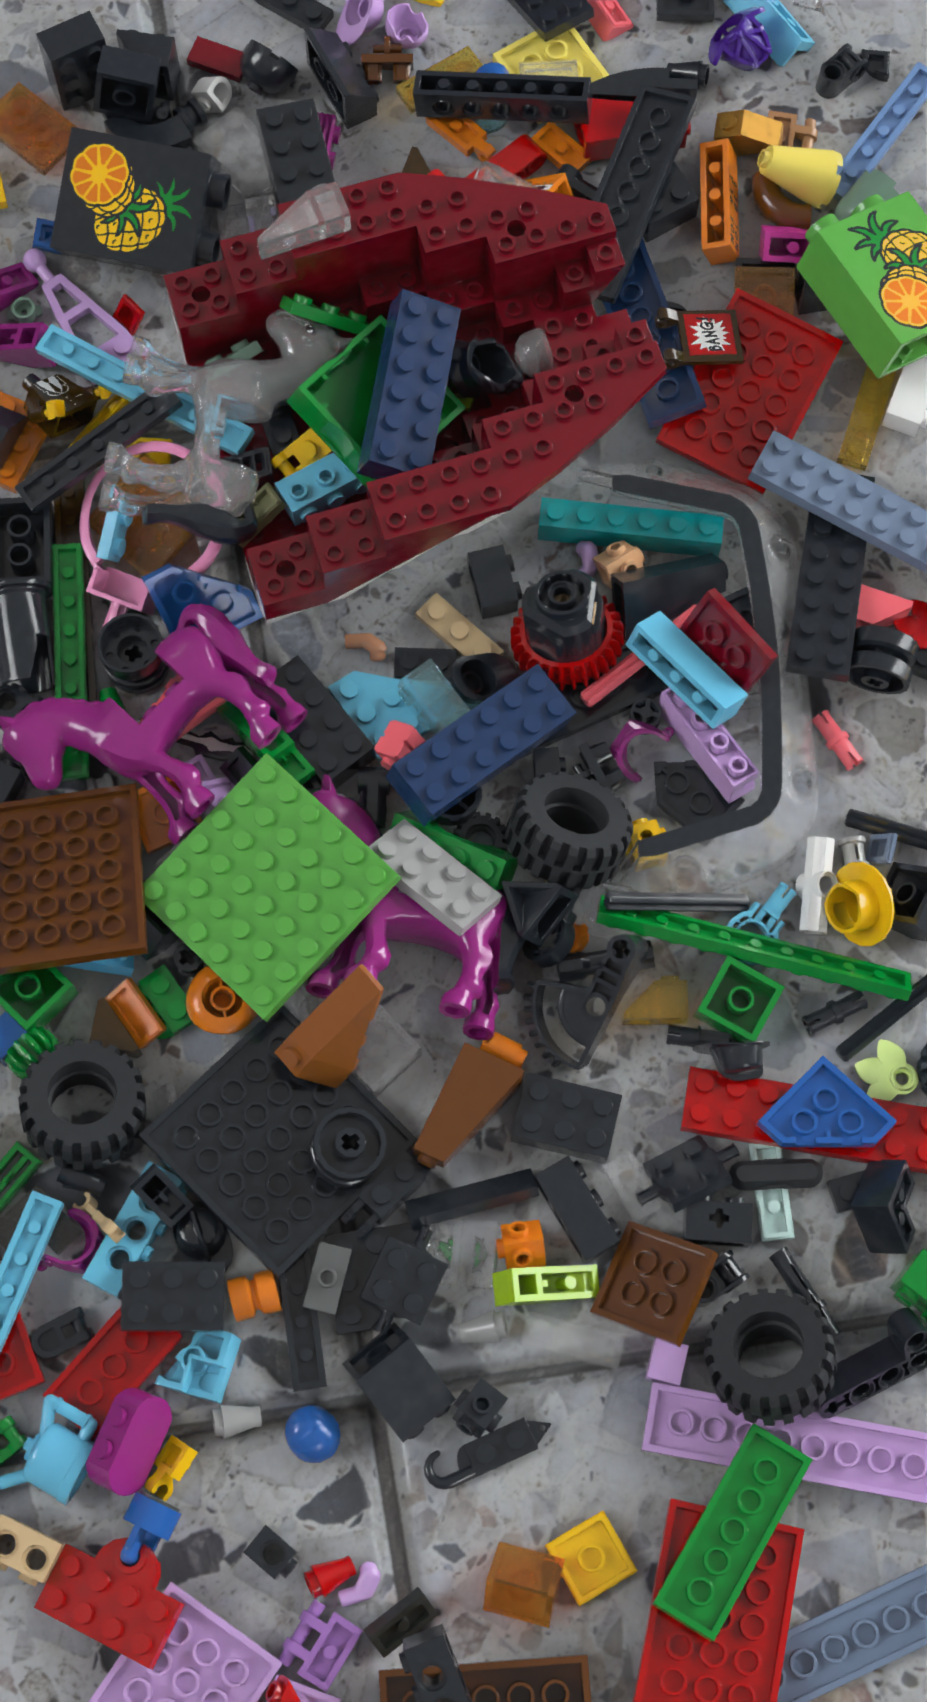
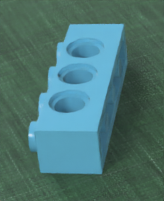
M148 1161L141 1175L153 1164L152 1162ZM158 1166L186 1196L185 1184L176 1175ZM133 1190L114 1221L126 1235L117 1244L106 1235L82 1276L86 1282L119 1300L122 1297V1269L118 1270L113 1267L115 1256L120 1253H126L129 1255V1261H149L154 1253V1248L151 1246L157 1235L162 1237L168 1229V1226L153 1211L146 1209V1204ZM134 1225H145L146 1233L141 1239H130L129 1232Z

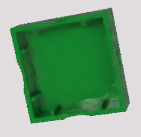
M382 315L377 317L352 339L342 353L336 358L327 361L303 382L287 400V403L366 488V482L376 479L358 474L357 469L387 320ZM447 386L437 435L466 408Z

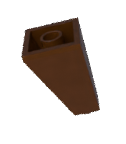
M465 1042L414 1146V1154L418 1156L417 1161L435 1169L436 1165L444 1168L520 1089L523 1082L524 1069Z

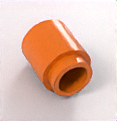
M496 1031L492 1038L483 1040L479 1048L519 1068L522 1067L529 1051L522 1048V1044Z

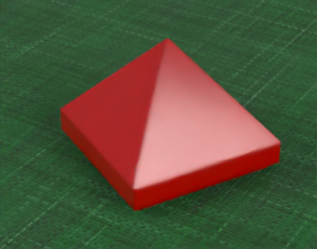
M123 294L112 317L124 326L131 336H134L145 312L127 294Z

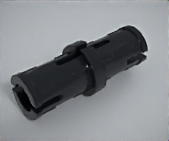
M856 990L836 1002L830 1000L826 1003L825 1007L807 1016H803L802 1022L804 1026L817 1021V1023L806 1028V1031L812 1036L834 1023L836 1025L843 1023L844 1018L867 1009L868 1003L866 999L853 1004L854 1001L859 1000L864 994Z

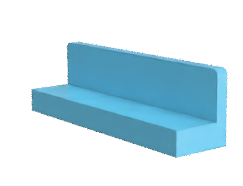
M723 0L734 14L751 7H764L766 11L754 17L764 26L772 47L770 57L778 66H785L797 50L808 52L815 44L813 39L779 0Z

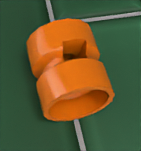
M268 1269L255 1273L252 1280H249L245 1275L227 1280L228 1292L236 1322L255 1318L257 1310H261L264 1314L282 1311L276 1279Z

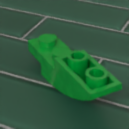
M226 701L216 709L217 713L253 754H257L262 758L267 753L301 785L316 775L315 769L296 749L295 742L283 729L268 746L259 749L250 740V726L244 714L234 704Z

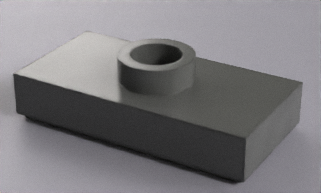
M319 1242L303 1308L336 1316L352 1249Z

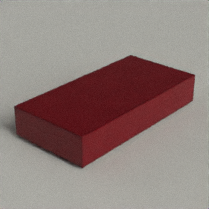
M197 36L186 59L187 65L223 76L238 83L243 78L240 69V58L243 51Z

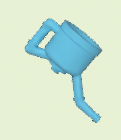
M48 1394L43 1400L40 1431L34 1439L28 1437L23 1445V1449L26 1450L24 1460L27 1461L25 1467L22 1470L0 1476V1490L29 1482L66 1506L72 1500L87 1475L86 1461L95 1443L91 1441V1438L97 1429V1420L92 1417L93 1415L86 1414L65 1402L62 1397L58 1398L53 1394ZM57 1412L81 1426L79 1434L59 1423H54L55 1413Z

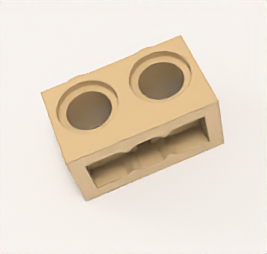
M1 1514L0 1542L5 1535L10 1534L14 1537L16 1546L13 1552L7 1555L0 1549V1570L6 1571L9 1566L20 1572L17 1577L18 1579L35 1587L38 1581L46 1583L65 1544L8 1515ZM40 1549L45 1553L46 1562L41 1569L36 1570L30 1564V1557L34 1551Z

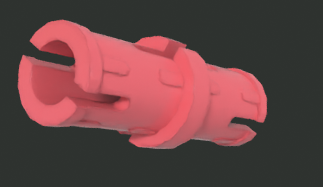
M824 710L821 712L822 716L818 714L811 722L827 741V748L829 750L833 749L846 767L845 769L850 771L854 768L853 765L857 767L864 759L848 740L849 735L846 730L842 731L829 714L830 712Z

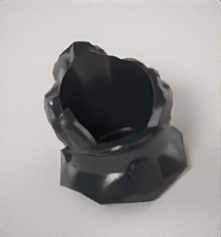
M473 339L471 342L455 341L448 377L456 386L461 396L477 399L482 391L498 395L500 392L507 391L510 393L520 388L524 381L523 372L511 360L505 346L497 343L496 339Z

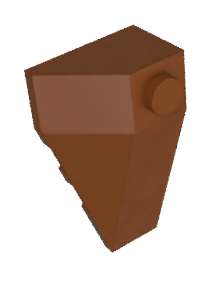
M363 964L359 965L287 1037L274 1053L295 1077L338 1088L357 1067L359 1061L357 1056L360 1048L366 1042L367 1036L365 1034L369 1022L374 1019L384 991L383 986Z

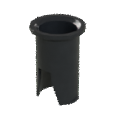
M20 578L0 582V688L17 680L28 691V694L46 692L55 686L46 599L50 598L53 594V588L46 581Z

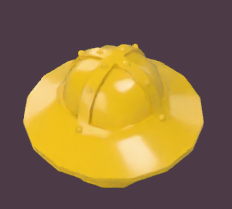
M850 862L839 869L836 874L838 883L827 894L824 903L825 914L832 927L843 933L849 941L859 946H875L886 938L892 928L895 912L892 888H889L886 879L875 867L865 862Z

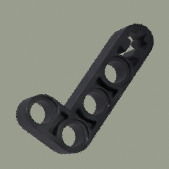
M908 1307L901 1308L889 1317L887 1321L888 1337L837 1363V1373L834 1374L835 1383L832 1390L829 1392L825 1391L826 1400L820 1407L813 1404L822 1418H832L927 1368V1329L912 1309Z

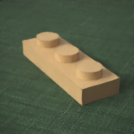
M437 592L415 613V618L451 649H456V653L460 657L482 653L504 655L503 649Z

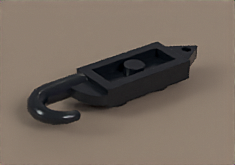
M523 1417L493 1431L491 1434L488 1433L479 1439L477 1438L464 1444L457 1454L459 1470L444 1477L436 1475L433 1470V1463L441 1454L439 1450H436L425 1460V1477L435 1488L443 1490L454 1488L537 1450L538 1443L551 1426V1423L528 1421ZM540 1425L545 1426L544 1431L539 1430Z

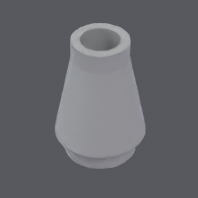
M493 1309L465 1323L458 1324V1334L461 1343H501V1339L508 1338V1327L504 1312H495Z
M220 1405L218 1409H212V1424L215 1437L223 1436L225 1439L254 1427L262 1426L260 1407Z

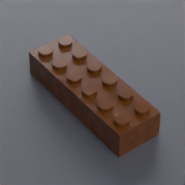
M587 1654L458 1663L473 1702H591ZM434 1665L428 1666L423 1670L424 1674L430 1677L437 1676L442 1671ZM403 1668L379 1669L380 1702H416L412 1691V1686L416 1685L412 1673L406 1674ZM444 1698V1699L439 1700L438 1702H453V1701L450 1700V1699Z

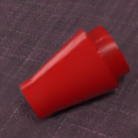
M348 1555L341 1559L311 1565L310 1570L304 1572L303 1575L308 1589L315 1599L319 1596L325 1598L350 1577L357 1575Z

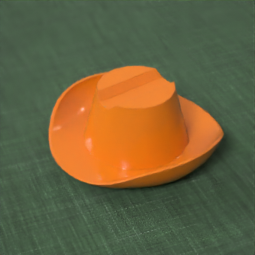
M209 966L200 970L188 987L186 994L187 1013L191 1021L206 1032L222 1035L235 1033L247 1027L257 1015Z

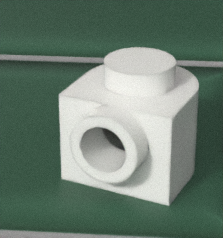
M223 76L203 77L198 80L191 94L205 113H223L231 100L232 88L230 82Z

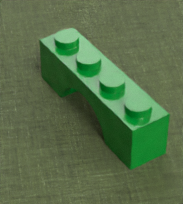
M411 810L395 813L390 829L403 819H406L493 889H504L501 881L513 880L518 866V858H513L511 853L492 845L479 844L455 836L439 827L435 821L430 822L424 827Z

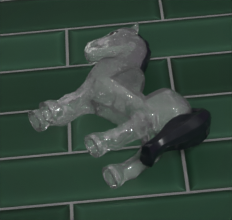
M281 308L268 316L266 325L269 335L280 349L282 358L272 360H250L242 357L217 359L202 367L177 363L162 356L153 348L150 339L135 334L131 353H128L126 357L123 383L140 386L151 397L171 393L190 394L194 403L195 434L193 448L185 459L173 464L156 465L137 459L129 454L122 444L109 442L105 456L104 472L120 475L126 484L146 485L161 494L152 496L130 494L122 490L116 482L104 481L100 495L99 510L108 513L116 511L128 517L141 516L145 525L171 523L197 537L222 545H237L252 538L258 528L253 500L256 496L259 476L257 472L249 467L219 459L221 439H218V437H224L226 419L245 423L268 422L273 411L278 410L282 406L289 405L287 400L295 390L327 361L336 358L342 353L353 338H341L337 328L309 321L290 314ZM244 513L243 519H237Z

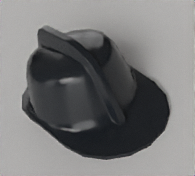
M496 653L463 656L457 658L452 664L451 685L448 688L449 694H455L464 703L476 704L485 701L515 680L517 672L508 659Z
M707 1042L692 1046V1049L697 1053L711 1055L718 1072L723 1077L732 1081L757 1079L763 1075V1049L770 1046V1042Z
M201 1201L192 1202L194 1206L173 1226V1234L182 1262H225L226 1271L231 1265L233 1258V1247L227 1227Z

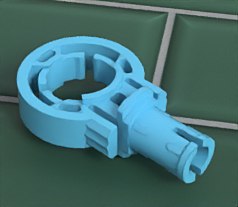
M780 882L753 919L751 918L761 905L755 901L748 911L734 916L726 926L732 927L735 923L738 924L735 928L740 929L745 924H752L760 928L764 936L779 939L778 933L785 925L782 920L776 924L771 932L769 930L797 893L791 888L782 898V894L789 886ZM764 916L768 919L765 924L761 922ZM740 918H746L745 921L740 922ZM738 960L747 966L758 965V963Z

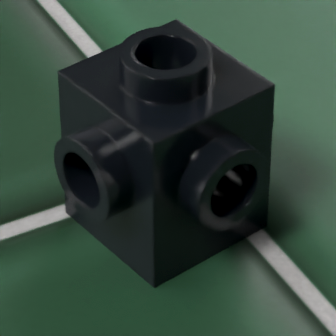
M481 1378L471 1392L465 1388L453 1405L458 1409L452 1419L457 1422V1427L463 1433L469 1436L474 1435L479 1439L485 1430L491 1434L503 1417L498 1413L508 1398Z

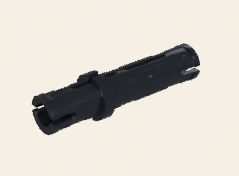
M787 1246L769 1257L770 1261L777 1268L793 1295L797 1293L805 1297L807 1305L813 1303L820 1310L821 1317L826 1318L830 1326L833 1338L840 1334L842 1330L839 1329L826 1309V1301L824 1299L820 1300L790 1254Z

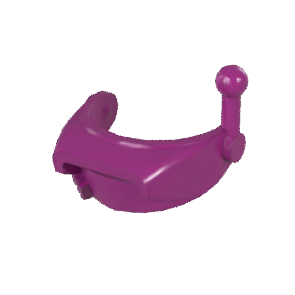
M629 719L609 747L623 775L636 783L643 779L631 768L627 760V747L634 736L650 733L669 742L671 740L670 737L674 735L672 727H666L661 731L647 723Z
M71 1208L67 1211V1215L76 1220L85 1233L86 1244L79 1258L63 1261L44 1254L43 1260H40L37 1267L38 1271L42 1272L47 1267L54 1266L73 1273H85L105 1238L89 1214L77 1208Z

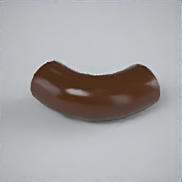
M760 171L752 176V191L755 205L765 219L776 226H788L805 230L810 228L812 217L811 205L791 201L784 195L779 185L760 174Z

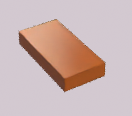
M126 978L104 997L139 1049L146 1048L167 1030V1027L132 978Z

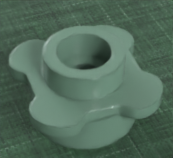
M21 296L12 303L11 309L7 311V317L9 320H15L18 323H32L36 317L42 315L43 311L42 307L34 305L30 298Z

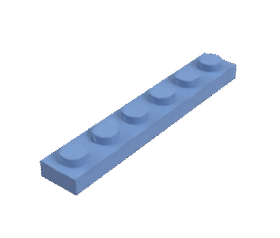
M917 62L845 156L843 167L838 166L837 174L841 176V179L833 196L834 199L840 201L865 170L871 173L927 101V66Z

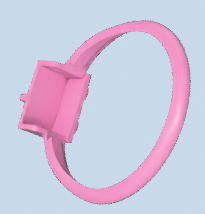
M149 441L129 446L99 468L86 490L81 507L79 531L85 555L94 568L86 592L112 601L103 626L112 618L127 613L129 608L153 616L156 606L141 578L108 566L105 568L102 566L104 560L96 557L97 549L90 530V508L95 491L109 470L125 458L142 453L163 452L181 457L192 464L206 480L213 496L215 508L228 512L225 493L217 475L205 460L188 448L164 441ZM210 541L201 557L187 569L204 573L214 562L222 544Z

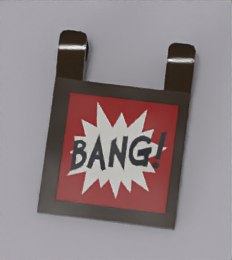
M667 307L658 309L657 317H655L656 327L658 329H665L677 325L681 351L674 348L664 350L663 360L666 370L675 369L683 365L743 364L744 358L735 310L675 311Z

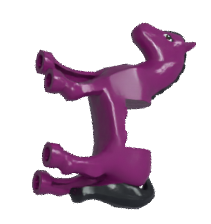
M325 774L323 776L321 788L310 791L320 803L368 847L383 836L371 813L362 807L356 799L346 797L344 794L337 792L329 775ZM394 886L335 949L330 963L322 970L312 973L305 986L306 991L312 996L326 999L340 985V981H344L361 964L377 980V975L384 971L390 963L391 953L387 941L414 943L432 947L448 953L462 962L460 978L454 988L442 995L439 1012L455 1019L465 1018L462 1029L463 1034L469 1038L489 1040L494 1035V1020L500 1008L498 995L509 994L515 986L513 964L526 939L518 934L504 889L496 890L502 895L499 904L459 937L407 894L398 892L399 888ZM363 941H366L365 953L361 960L355 964L359 946ZM476 999L475 1010L471 1013L472 1001Z

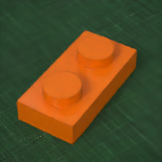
M548 122L532 137L547 153V159L557 168H560L563 164H569L581 173L592 162H589L590 158L584 159V148L555 123Z

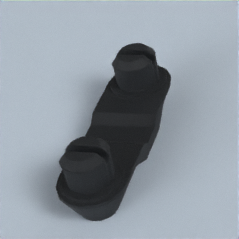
M779 1158L740 1161L733 1164L729 1170L732 1186L744 1191L812 1188L818 1185L823 1177L822 1167L813 1159Z

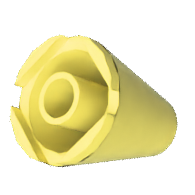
M769 145L760 152L757 159L760 174L818 210L822 209L821 204L827 206L830 203L840 183L841 176L837 174L838 165L843 167L842 155L834 150Z

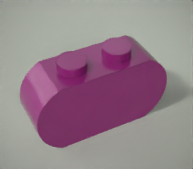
M138 1388L125 1389L114 1398L86 1461L88 1477L94 1484L121 1496L132 1495L144 1486L172 1422L170 1406L164 1399Z

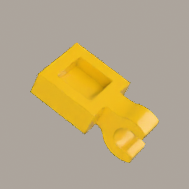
M171 1435L153 1463L158 1467L157 1470L148 1478L144 1488L152 1494H155L157 1491L156 1495L162 1500L167 1501L173 1493V1479L181 1480L198 1452L174 1435Z

